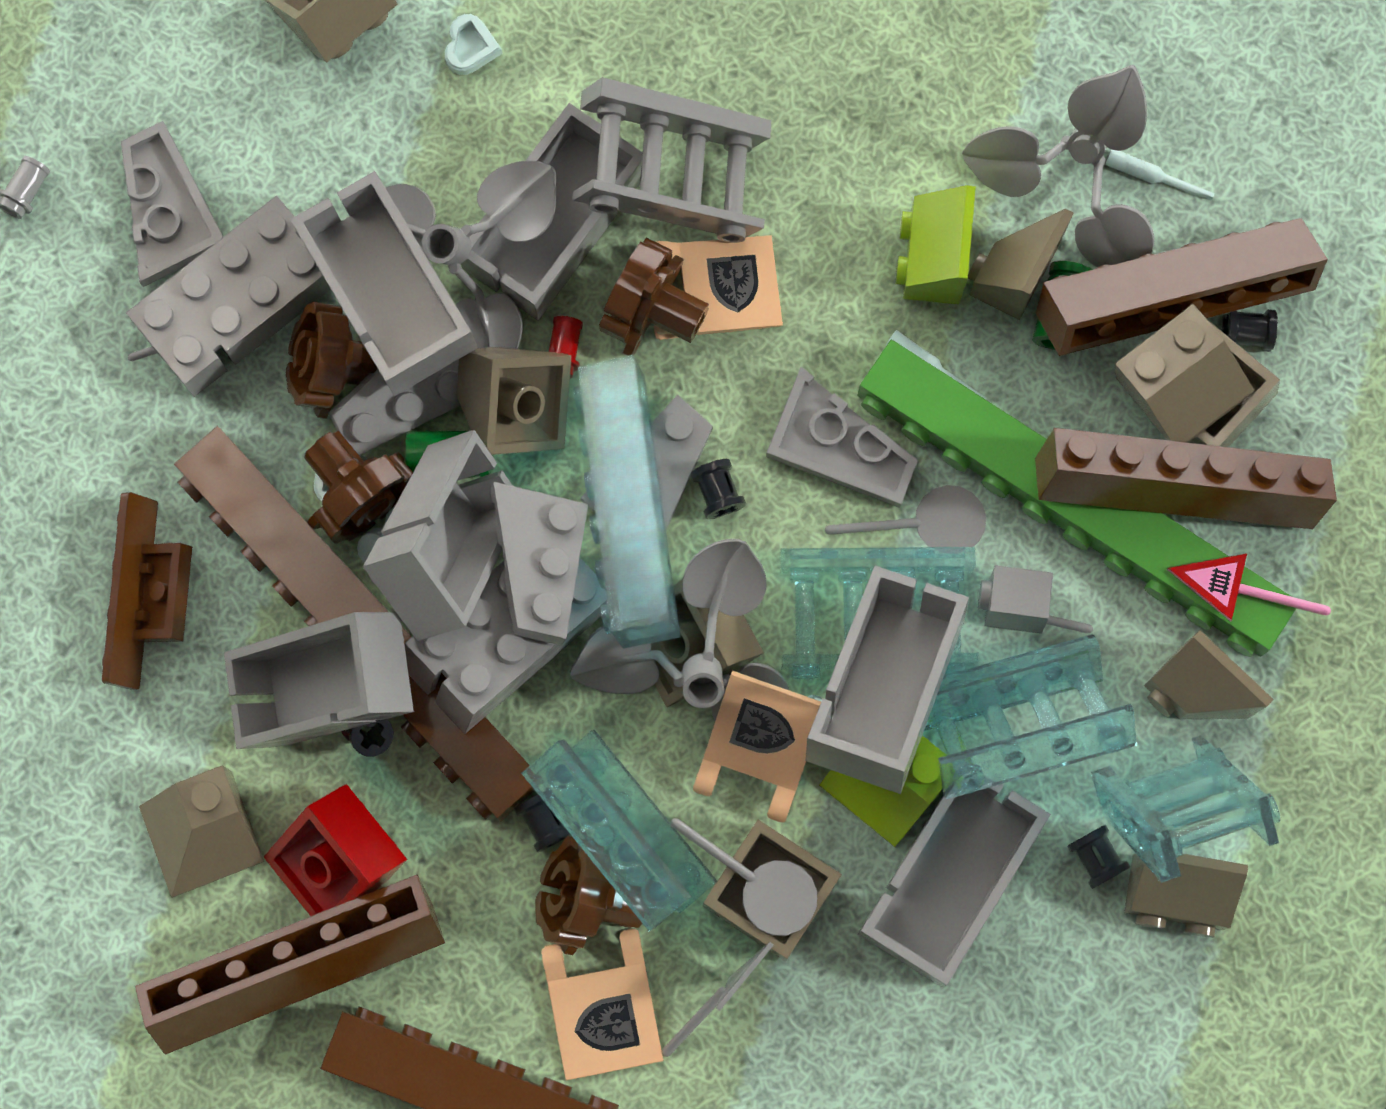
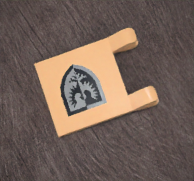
M772 235L746 237L745 241L738 243L721 240L682 243L655 241L672 250V259L675 255L684 259L681 267L683 291L709 304L707 315L696 335L783 326ZM654 325L656 339L679 338Z
M732 671L693 786V791L704 796H711L722 766L777 785L767 816L772 820L784 823L806 764L807 738L821 701Z
M633 928L620 932L619 938L625 966L567 977L560 944L547 945L541 951L566 1081L664 1061L640 935L637 929Z

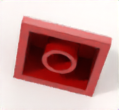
M347 784L308 805L263 856L310 916L376 891L408 860Z

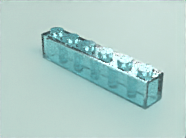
M634 355L578 367L580 385L574 386L573 393L579 414H584L585 428L579 429V441L583 455L589 457L591 471L584 472V482L589 499L595 500L596 515L590 516L589 521L595 544H600L602 559L595 561V570L600 588H606L607 604L601 605V618L605 632L607 634L612 633L623 649L679 638L680 630L645 375Z

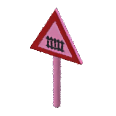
M1247 553L1167 568L1169 572L1229 621H1232L1238 593L1325 616L1331 613L1330 607L1240 584Z

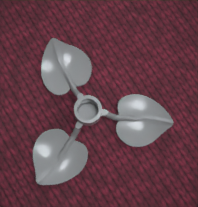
M1134 65L1127 66L1113 73L1093 77L1078 85L1072 92L1067 107L1070 121L1075 128L1071 136H1063L1060 143L1043 155H1038L1039 142L1033 133L1023 128L1011 126L998 127L986 131L973 138L963 150V159L977 178L992 190L1009 197H1020L1033 191L1041 180L1039 165H1045L1065 149L1069 150L1075 161L1081 164L1092 163L1094 165L1091 210L1094 216L1081 219L1074 231L1075 241L1081 254L1096 267L1106 264L1114 265L1137 259L1145 254H1152L1154 233L1149 220L1143 213L1123 204L1111 205L1102 211L1100 205L1102 172L1106 161L1103 155L1106 148L1122 151L1132 147L1142 137L1146 127V95L1141 78Z
M519 161L496 169L485 178L477 193L479 207L491 217L480 223L464 225L462 228L445 224L433 225L436 218L435 208L429 196L422 189L408 184H396L386 187L387 192L426 257L432 262L448 265L450 273L455 274L474 294L475 300L464 299L455 305L471 330L478 348L504 347L517 349L523 329L522 317L517 304L510 296L503 293H495L484 298L483 291L461 268V263L468 258L471 252V240L469 237L472 234L491 229L496 224L500 233L505 238L516 242L531 241L547 230L553 220L556 209V171L549 164L539 161Z
M727 539L708 545L699 551L688 563L683 576L685 600L694 607L710 609L704 652L690 657L685 662L682 672L661 651H650L651 639L644 629L627 622H614L600 627L588 638L571 667L570 677L587 687L615 694H634L649 689L657 682L659 668L656 661H658L672 676L674 685L676 687L683 686L685 700L697 708L711 707L712 716L716 721L730 678L729 674L722 676L721 664L714 657L718 611L720 610L729 616H742L758 607L766 592V575L761 562L747 542L740 539ZM749 663L738 671V673L789 690L782 675L768 665Z

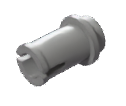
M24 156L6 189H0V209L18 219H22L25 212L30 214L33 210L30 204L45 177L49 175L50 170L36 159Z

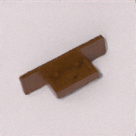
M125 492L120 495L119 512L117 515L112 583L107 611V632L102 659V682L112 686L136 690L140 688L144 642L184 641L193 546L183 543L154 544L158 502L132 492Z

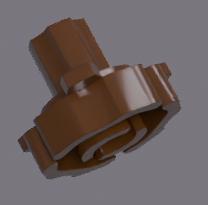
M647 237L638 244L631 254L608 298L604 312L612 316L604 314L599 324L601 332L626 343L623 354L629 357L636 354L644 334L651 323L691 343L709 310L708 303L671 285L679 274L684 259L677 255L672 259L671 249Z
M312 302L305 306L299 321L296 322L289 342L288 354L293 356V362H289L286 367L288 393L292 394L295 405L313 408L318 418L327 419L333 405L334 395H339L346 383L358 385L369 373H374L378 368L363 342L353 340L347 315H342V307Z
M339 431L329 432L319 438L306 451L304 456L307 463L329 489L323 497V506L309 518L307 523L312 529L322 528L333 543H339L344 540L351 541L375 526L376 523L374 521L379 518L382 520L386 517L390 509L397 504L413 472L404 462L405 459L399 452L389 457L388 455H383L379 458L373 457L363 461Z
M568 836L564 839L562 845L550 854L541 872L540 883L545 886L561 889L560 895L540 891L535 899L536 923L541 927L544 939L548 942L560 944L564 954L572 956L578 948L584 947L587 936L594 937L602 922L639 929L646 918L647 906L650 900L647 887L613 879L611 855L604 853L605 844L603 842H599L598 838L591 836L587 838Z

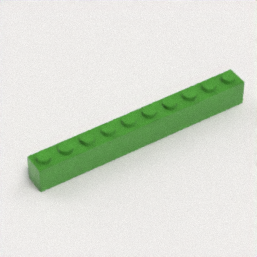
M891 339L861 382L857 396L863 399L861 406L868 413L880 420H885L887 416L891 417L903 425L901 432L908 439L921 446H925L929 442L942 450L941 458L948 465L961 472H965L967 468L976 472L984 478L981 483L991 493L1001 498H1006L1010 494L1024 504L1022 510L1030 518L1041 524H1046L1050 520L1065 530L1062 536L1070 544L1084 551L1089 546L1105 556L1103 563L1113 572L1124 577H1128L1132 573L1147 584L1144 589L1149 595L1163 603L1168 604L1172 599L1187 609L1185 616L1192 623L1205 630H1210L1214 626L1229 636L1226 640L1227 644L1242 655L1251 657L1255 653L1261 657L1267 653L1295 612L1296 608L1238 593L1232 621H1229L1169 572L1167 568L1230 556L1163 513L1038 500L1035 458L1047 439ZM1244 566L1240 584L1290 596Z

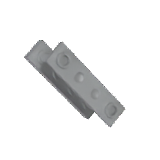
M603 77L582 91L580 109L597 113V117L601 119L597 178L573 191L572 201L589 204V209L598 213H615L620 211L715 233L719 240L730 243L743 242L746 237L764 229L765 219L743 214L747 152H750L752 148L770 139L772 120ZM624 120L640 124V128L644 130L640 190L615 184L620 122ZM665 131L682 134V138L687 141L682 200L659 194L663 132ZM708 141L722 144L724 149L728 151L724 210L701 204L705 142Z

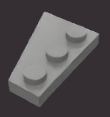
M163 121L121 141L127 192L130 197L133 218V238L138 256L139 282L143 287L185 267L223 237Z
M459 359L395 397L378 369L374 373H369L329 412L336 430L344 436L357 454L361 455L461 406L457 398Z
M800 367L766 453L767 458L898 508L902 504L918 462L915 457L874 424L870 425L851 410L848 404L835 393L831 394L814 380V376L802 367Z
M677 395L581 496V501L588 504V507L637 552L643 550L646 560L652 563L681 496L691 478V472L695 469L713 430V426Z
M493 481L490 487L492 505H495L498 522L496 530L499 547H502L506 570L504 580L513 634L562 645L567 637L588 504Z

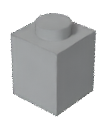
M995 565L990 580H982L980 584L978 609L986 610L984 626L1042 634L1049 619L1053 573Z

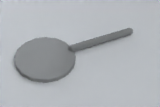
M945 485L931 490L922 498L916 509V518L828 525L825 527V532L831 535L916 527L920 538L929 548L942 554L956 555L969 551L979 543L985 532L986 514L982 503L974 493L961 486Z
M674 818L671 820V826L747 880L743 889V906L748 919L759 930L770 935L787 936L800 931L811 921L817 907V889L812 877L801 866L790 861L774 860L760 865L752 872L679 819Z

